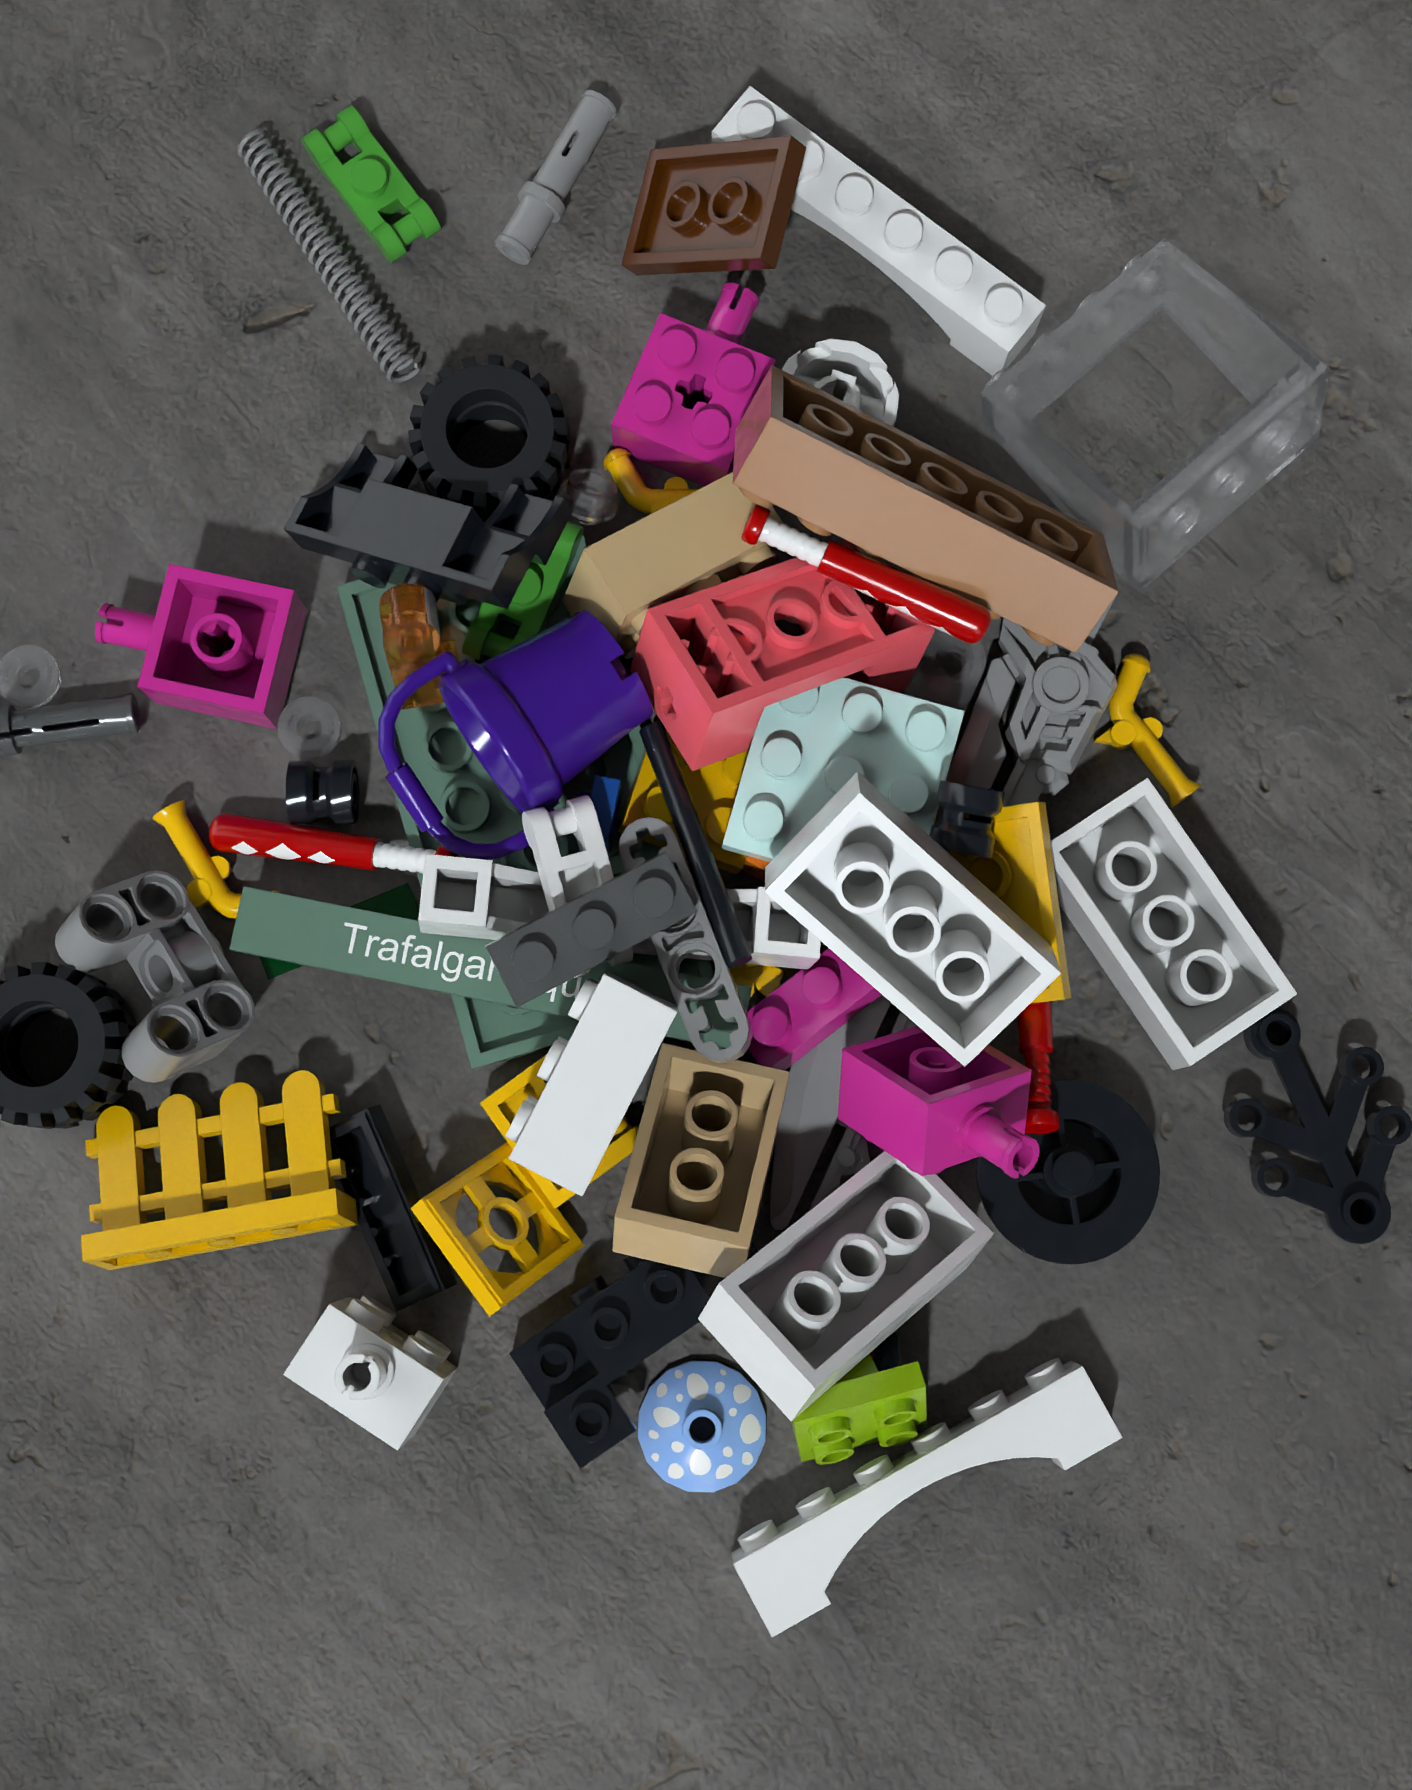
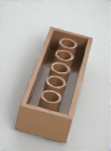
M773 365L735 431L733 484L738 486L741 493L750 501L763 507H773L776 505L797 515L799 521L814 533L823 536H830L833 533L855 544L857 550L867 557L884 564L890 561L910 571L915 577L974 601L990 611L991 619H999L1002 616L1022 626L1026 634L1040 644L1054 646L1056 643L1076 653L1119 592L1104 534Z

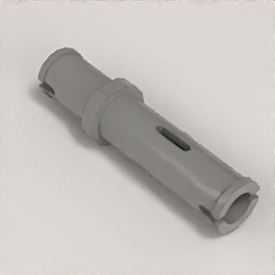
M585 90L583 92L580 102L561 134L554 142L552 149L533 181L524 182L519 190L517 197L520 203L502 233L495 240L496 248L508 259L518 264L527 265L550 223L559 222L566 209L563 201L580 172L587 164L589 157L608 125L617 114L614 104L601 93L594 90Z

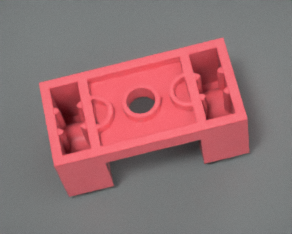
M847 540L839 542V544L860 553L855 544ZM796 557L647 609L630 672L632 674L637 672L654 711L691 771H695L748 750L764 707L843 677L894 692L907 689L935 632L934 627L817 572L818 567ZM784 619L790 623L799 624L805 634L801 636L785 634L776 626L775 621Z

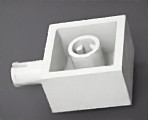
M363 1294L360 1300L348 1297L330 1303L283 1375L394 1449L399 1450L416 1434L458 1367L446 1360L451 1351L441 1342L420 1330L417 1331L415 1336L407 1335L391 1324L396 1314L367 1295Z

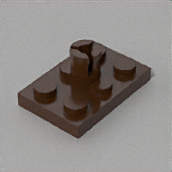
M790 135L651 149L621 266L635 275L776 269L806 146Z

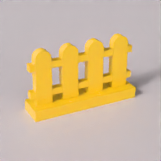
M300 1070L290 1074L284 1081L282 1086L283 1103L264 1106L263 1097L257 1089L247 1083L237 1082L229 1085L223 1091L220 1097V1115L202 1118L199 1104L183 1094L171 1095L161 1103L158 1110V1127L141 1130L140 1120L134 1112L122 1106H111L105 1109L98 1117L96 1123L97 1138L85 1140L86 1156L92 1159L98 1158L101 1203L89 1205L90 1221L96 1224L102 1223L103 1231L81 1235L82 1261L107 1270H114L358 1225L356 1199L335 1188V1179L346 1178L345 1161L340 1158L332 1160L328 1115L340 1113L338 1096L334 1093L326 1095L325 1086L321 1079L309 1071ZM285 1123L289 1168L270 1171L266 1126ZM222 1135L226 1180L207 1183L204 1138ZM160 1146L163 1191L145 1194L142 1150ZM291 1188L290 1197L272 1200V1191ZM228 1201V1208L214 1211L209 1209V1203ZM165 1211V1220L147 1223V1214Z

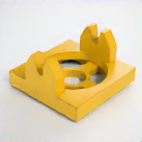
M508 1142L423 1197L410 1208L489 1317L584 1246L558 1208L555 1209L528 1170L509 1159L513 1149ZM487 1185H496L512 1193L518 1201L515 1202L504 1197L496 1198ZM465 1194L479 1211L477 1216L478 1229L466 1238L457 1227L456 1210L459 1199ZM491 1209H502L513 1218L517 1228L515 1239H504L492 1229L489 1221ZM532 1217L537 1229L539 1242L537 1253L526 1239L529 1231L528 1218ZM489 1246L497 1250L508 1251L522 1271L517 1273L497 1272L487 1267L478 1254Z

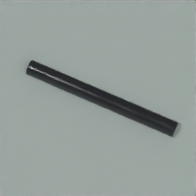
M662 722L648 724L640 729L639 734L728 968L741 966L752 960V955L671 742Z

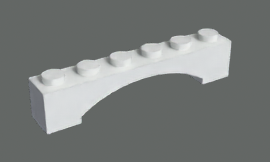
M749 86L712 130L711 143L791 135L806 146L791 210L827 230L879 268L933 318L951 339V346L998 380L1035 334L1046 305L753 87Z
M425 854L418 917L421 933L497 940L549 912L538 872L495 864L493 860ZM758 887L757 889H726L752 955V960L746 964L808 970L820 959L821 941L765 893V887ZM689 917L679 921L678 923L670 927L680 926L681 924L686 922ZM651 937L632 946L633 953L657 955ZM703 952L691 953L685 957L714 961L710 955Z
M1059 1358L1049 1360L1025 1375L1029 1385L1007 1397L1002 1390H998L979 1399L968 1407V1411L972 1416L951 1429H948L946 1423L942 1422L924 1430L910 1441L914 1450L891 1462L888 1455L875 1458L853 1473L857 1481L856 1483L836 1494H833L830 1487L821 1489L800 1501L795 1506L799 1515L776 1527L772 1520H767L742 1534L737 1539L741 1548L732 1552L733 1565L771 1637L778 1635L830 1605L831 1602L826 1588L847 1553L882 1516L922 1488L967 1468L1012 1458H1051L1055 1464L1063 1470H1067L1123 1438L1083 1366L1073 1361L1063 1365Z

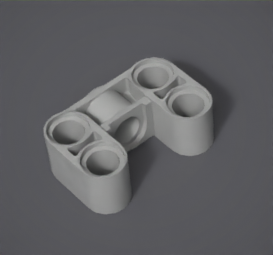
M158 870L145 872L90 893L82 899L56 933L55 947L58 955L67 965L76 970L84 972L97 971L127 959L155 1005V1008L130 1032L122 1044L121 1056L125 1067L133 1076L142 1081L151 1083L165 1081L217 1057L251 1025L255 1017V1005L251 995L244 989L225 958L219 941L206 927L189 899L182 883L167 872ZM91 928L97 930L101 936L94 933ZM210 1015L213 1016V1017H215V1019H216L220 1024H218L217 1022H215V1021L210 1017ZM156 1037L162 1039L167 1044L168 1048L162 1046L158 1042Z

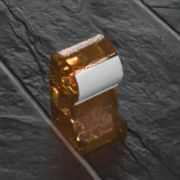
M410 583L391 587L383 593L379 600V613L383 628V648L395 688L409 674L443 652H452L460 663L455 640L440 643L436 599L429 589L422 585ZM442 674L415 691L403 703L401 709L444 702L438 687Z

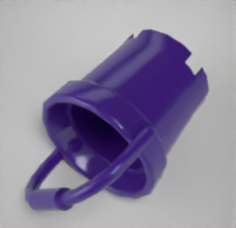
M578 611L571 617L565 618L561 622L481 664L468 661L467 659L459 663L452 652H443L409 674L389 694L378 720V748L389 772L385 778L421 832L427 830L446 850L466 858L500 859L524 849L529 844L524 829L514 836L497 843H472L455 836L441 822L444 817L407 762L402 764L395 747V722L403 703L420 687L442 674L438 687L446 707L467 744L507 799L521 813L539 807H545L547 812L554 811V807L560 804L559 799L563 795L562 787L625 735L653 715L650 698L637 672H634L628 676L618 659L624 651L604 625L589 611Z

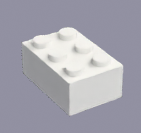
M610 971L603 974L600 982L590 977L586 979L568 1013V1016L579 1021L569 1041L559 1036L553 1042L537 1073L539 1078L548 1082L539 1100L528 1095L526 1101L524 1100L506 1133L505 1137L516 1142L509 1159L583 1196L675 1018L678 1007Z

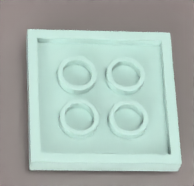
M844 677L764 707L753 735L722 849L771 862L857 771L929 835L939 807L936 799L940 780L946 781L965 711Z

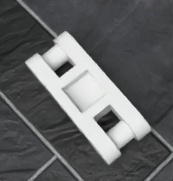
M584 795L566 801L565 808L547 812L545 807H539L522 813L524 833L534 854L549 912L614 878L597 813L589 796ZM573 833L580 852L561 857L556 837ZM633 947L604 962L608 961L613 967L632 961ZM590 969L576 977L588 974L590 972Z

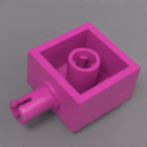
M725 283L706 329L703 330L665 314H659L611 422L613 449H626L631 454L630 456L704 487L733 472L735 431L772 365H776V359L739 345L752 314L760 302L759 297L753 291L744 287L738 302V297L735 295L739 284ZM699 401L694 405L693 410L683 407V404Z
M169 564L156 615L104 603L98 615L107 618V622L96 621L95 639L97 643H109L146 651L137 687L156 704L278 730L308 610L296 592L291 589ZM230 639L234 641L233 648L224 651L222 656L217 657L214 654L216 647L227 648Z
M915 1026L842 1049L838 1119L864 1136L867 1141L877 1145L905 1164L908 1169L922 1177L940 1173L945 1168L976 1157H984L1001 1168L1005 1174L1017 1179L1019 1174L1025 1176L1034 1168L1040 1153L1037 1140L1025 1135L1032 1070L994 1047L987 1045L964 1067L919 1026Z

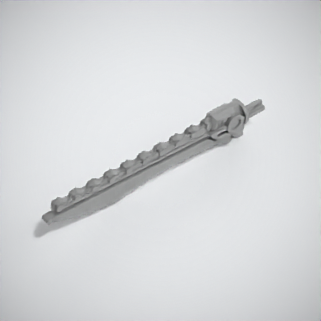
M1117 595L1076 653L1056 643L1054 646L1040 644L1027 635L1022 626L1003 617L998 644L1004 656L992 660L988 667L982 688L950 765L946 781L987 789L991 788L1006 756L998 723L1016 679L1020 690L1004 731V737L1014 766L1002 792H1005L1002 807L1039 802L1040 794L1051 793L1054 796L1069 784L1067 775H1071L1118 686L1115 675L1098 657V649L1091 646ZM939 805V807H938V811H937L936 817H940V812H941V806H940V805ZM883 995L791 1065L775 1141L771 1179L770 1223L775 1230H783L788 1226L835 1123L846 1129L810 1203L809 1211L840 1187L839 1180L842 1175H855L870 1163L867 1142L864 1136L838 1119L841 1061L843 1048L875 1038L891 1004ZM900 1011L890 1034L917 1025Z

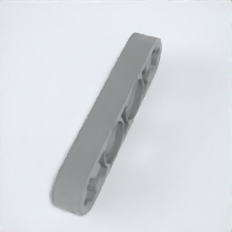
M652 817L637 819L626 827L621 834L619 842L620 858L625 871L646 861L644 857L635 858L634 853L643 848L641 840L643 836L652 834L658 842L666 840L667 845L658 850V854L667 852L675 869L679 868L681 872L680 879L697 910L695 914L689 916L687 921L680 926L668 927L651 936L690 1041L697 1052L711 1061L719 1063L735 1061L745 1054L751 1044L753 1035L751 1021L731 970L726 965L680 840L672 828L660 819ZM703 952L710 955L714 960V977L704 987L689 988L680 979V964L689 954ZM726 988L728 999L715 1000L719 1014L726 1022L737 1021L738 1030L733 1031L729 1035L731 1046L722 1049L715 1041L705 1042L704 1034L712 1030V1022L707 1009L701 1006L693 1013L690 1003L710 1000Z

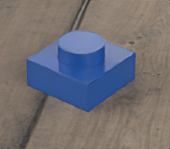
M595 775L592 792L581 791L579 797L587 795L592 800L607 853L611 854L623 795L621 780Z

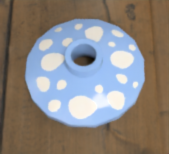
M691 1360L668 1369L649 1387L639 1409L638 1440L647 1463L665 1482L687 1492H715L736 1484L756 1465L766 1441V1413L757 1390L739 1371L717 1361ZM703 1416L713 1421L715 1431L710 1439L699 1441L691 1435L689 1427L691 1422L697 1417Z

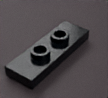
M381 1105L366 1108L330 1127L332 1160L340 1158L345 1161L346 1178H341L340 1181L345 1193L356 1199L359 1226L396 1312L457 1285L447 1258L410 1209L421 1198Z

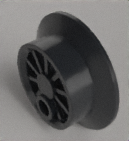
M1054 1080L1051 1081L1050 1086L1051 1108L1059 1114V1129L1048 1134H1029L1025 1132V1135L1034 1138L1039 1144L1040 1153L1034 1168L1027 1175L1022 1176L1019 1174V1178L1014 1179L984 1157H977V1186L982 1204L990 1220L1004 1238L1015 1247L1047 1262L1071 1265L1084 1264L1103 1259L1119 1251L1134 1239L1144 1227L1153 1211L1158 1196L1160 1184L1159 1157L1147 1125L1124 1099L1106 1088L1089 1082Z

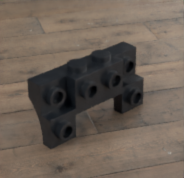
M358 443L343 468L329 483L315 492L300 497L284 527L288 535L301 548L352 563L353 565L350 570L353 575L371 586L382 589L386 587L387 583L401 586L410 595L424 602V587H426L433 593L436 603L441 598L465 606L468 598L508 609L530 563L534 562L546 566L573 510L563 497L555 496L554 500L551 501L525 494L518 485L510 484L495 511L484 522L473 507L409 490L408 487L417 471V467L408 456L400 454L398 459L372 453L366 445Z
M753 1243L751 1244L748 1260L758 1252ZM628 1256L623 1260L629 1269L626 1274L607 1285L601 1275L568 1297L574 1305V1309L509 1353L545 1408L544 1414L580 1469L634 1433L637 1429L609 1383L699 1323L698 1317L717 1285L725 1278Z

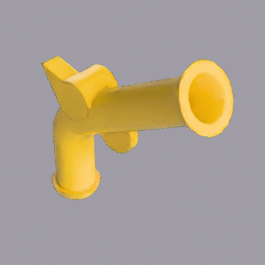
M613 449L606 454L603 460L604 469L610 472L625 500L632 507L646 514H652L699 490L688 489L687 482L681 477H671L668 479L664 489H650L646 487L629 458L631 454L626 449Z
M1128 654L1121 660L1123 666L1116 680L1118 686L1108 703L1110 718L1114 726L1095 739L1093 743L1111 745L1118 750H1124L1131 746L1167 791L1171 807L1173 808L1202 785L1190 780L1158 741L1163 732L1161 722L1152 717L1142 720L1135 712L1133 704L1146 674L1151 672V664L1141 654Z
M186 800L175 802L157 812L152 819L165 827L195 879L188 884L186 892L196 910L204 905H210L219 914L236 919L242 893L230 891L224 881L231 872L230 863L224 857H211L187 817Z

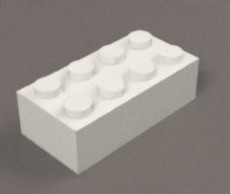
M858 771L765 867L764 892L964 1067L1061 974L1052 946Z
M1148 778L1051 841L1059 905L1172 1070L1193 1065L1297 995L1293 986Z
M884 1151L717 1285L698 1320L786 1417L793 1421L966 1270L994 1233L937 1174L922 1177Z

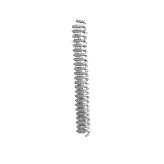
M264 129L250 131L238 145V155L244 159L246 167L251 169L252 176L257 178V183L263 188L265 196L270 197L271 205L275 206L277 214L283 217V223L289 226L290 234L296 236L295 241L302 246L303 253L309 255V262L315 265L316 273L322 275L321 280L328 285V291L335 294L334 300L341 304L342 312L348 314L347 319L350 323L354 324L355 332L361 333V341L367 343V350L374 353L373 359L380 363L381 371L387 373V380L393 383H400L411 379L420 371L421 364L414 363V369L406 375L397 378L392 377V373L403 370L413 362L414 354H405L408 345L398 344L401 340V334H392L395 325L386 324L388 315L380 314L382 306L373 304L375 295L367 294L369 286L361 284L362 275H354L356 266L347 265L349 256L341 255L343 247L335 245L336 236L328 235L330 227L322 226L323 217L315 216L317 207L309 206L311 199L310 197L303 196L304 188L296 187L298 179L290 177L292 170L291 168L284 167L285 159L277 158L279 151L276 148H271L273 142L271 139L265 138L266 131ZM261 134L255 141L246 144L253 136ZM267 143L262 150L252 154L259 146ZM273 153L268 160L259 163L265 156ZM280 163L275 169L265 173L271 166ZM286 172L282 178L272 182L278 175ZM293 182L288 188L278 192L283 186ZM296 192H299L295 197L284 202L289 196ZM302 202H305V203H304L301 207H299L298 209H296V210H294V211H291V210H292L294 207H296L298 204H300V203H302ZM311 212L307 217L299 220L304 214ZM318 221L314 226L305 230L310 224ZM324 231L320 236L311 240L315 235ZM330 241L326 246H324L323 248L318 249V248H319L320 246H322L324 243ZM313 245L311 250H308L307 246ZM336 251L332 256L326 258L330 253ZM320 255L317 260L314 259V256ZM342 261L338 266L332 268L335 264ZM320 265H326L324 270L320 268ZM350 270V271H349L348 273H346L344 276L338 278V277L341 276L343 273H345L346 271ZM333 274L330 280L327 279V275ZM354 280H356V281H355L354 283H352L350 286L346 287L349 283H351V282H353ZM340 284L337 289H334L333 285ZM342 294H346L343 299H341L339 296ZM353 303L350 309H347L346 304ZM360 313L356 319L353 318V314ZM366 323L363 329L359 327V324ZM374 332L369 339L365 336L368 333ZM380 342L376 348H373L372 343ZM387 351L383 358L379 357V353ZM394 361L389 368L385 366V363Z

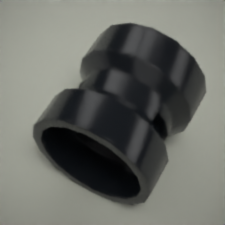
M335 760L329 767H316L311 761H290L288 763L286 773V807L291 824H312L317 818H331L336 824H356L359 815L360 790L358 768L355 760Z
M940 780L936 800L941 806L939 821L931 825L929 836L946 851L992 858L996 838L991 832L993 817L1002 811L1005 792ZM965 813H969V818H964Z

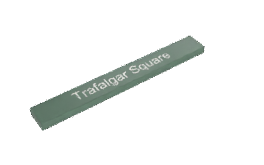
M243 886L229 948L232 951L516 1007L484 947L495 940L421 933L417 920ZM607 961L591 968L588 974L572 978L516 1008L574 1019L568 1016V1013L585 980L590 977L600 982L603 974L607 971L676 1006L677 1004L663 969L628 962L612 967ZM679 973L681 981L689 988L704 987L712 980ZM736 984L747 1011L752 987ZM726 988L710 1000L690 1003L693 1013L701 1006L707 1009L712 1022V1030L704 1034L705 1042L715 1041L722 1049L731 1046L729 1035L733 1031L738 1030L737 1021L726 1022L719 1014L715 1000L728 999ZM678 1010L665 1037L691 1042Z

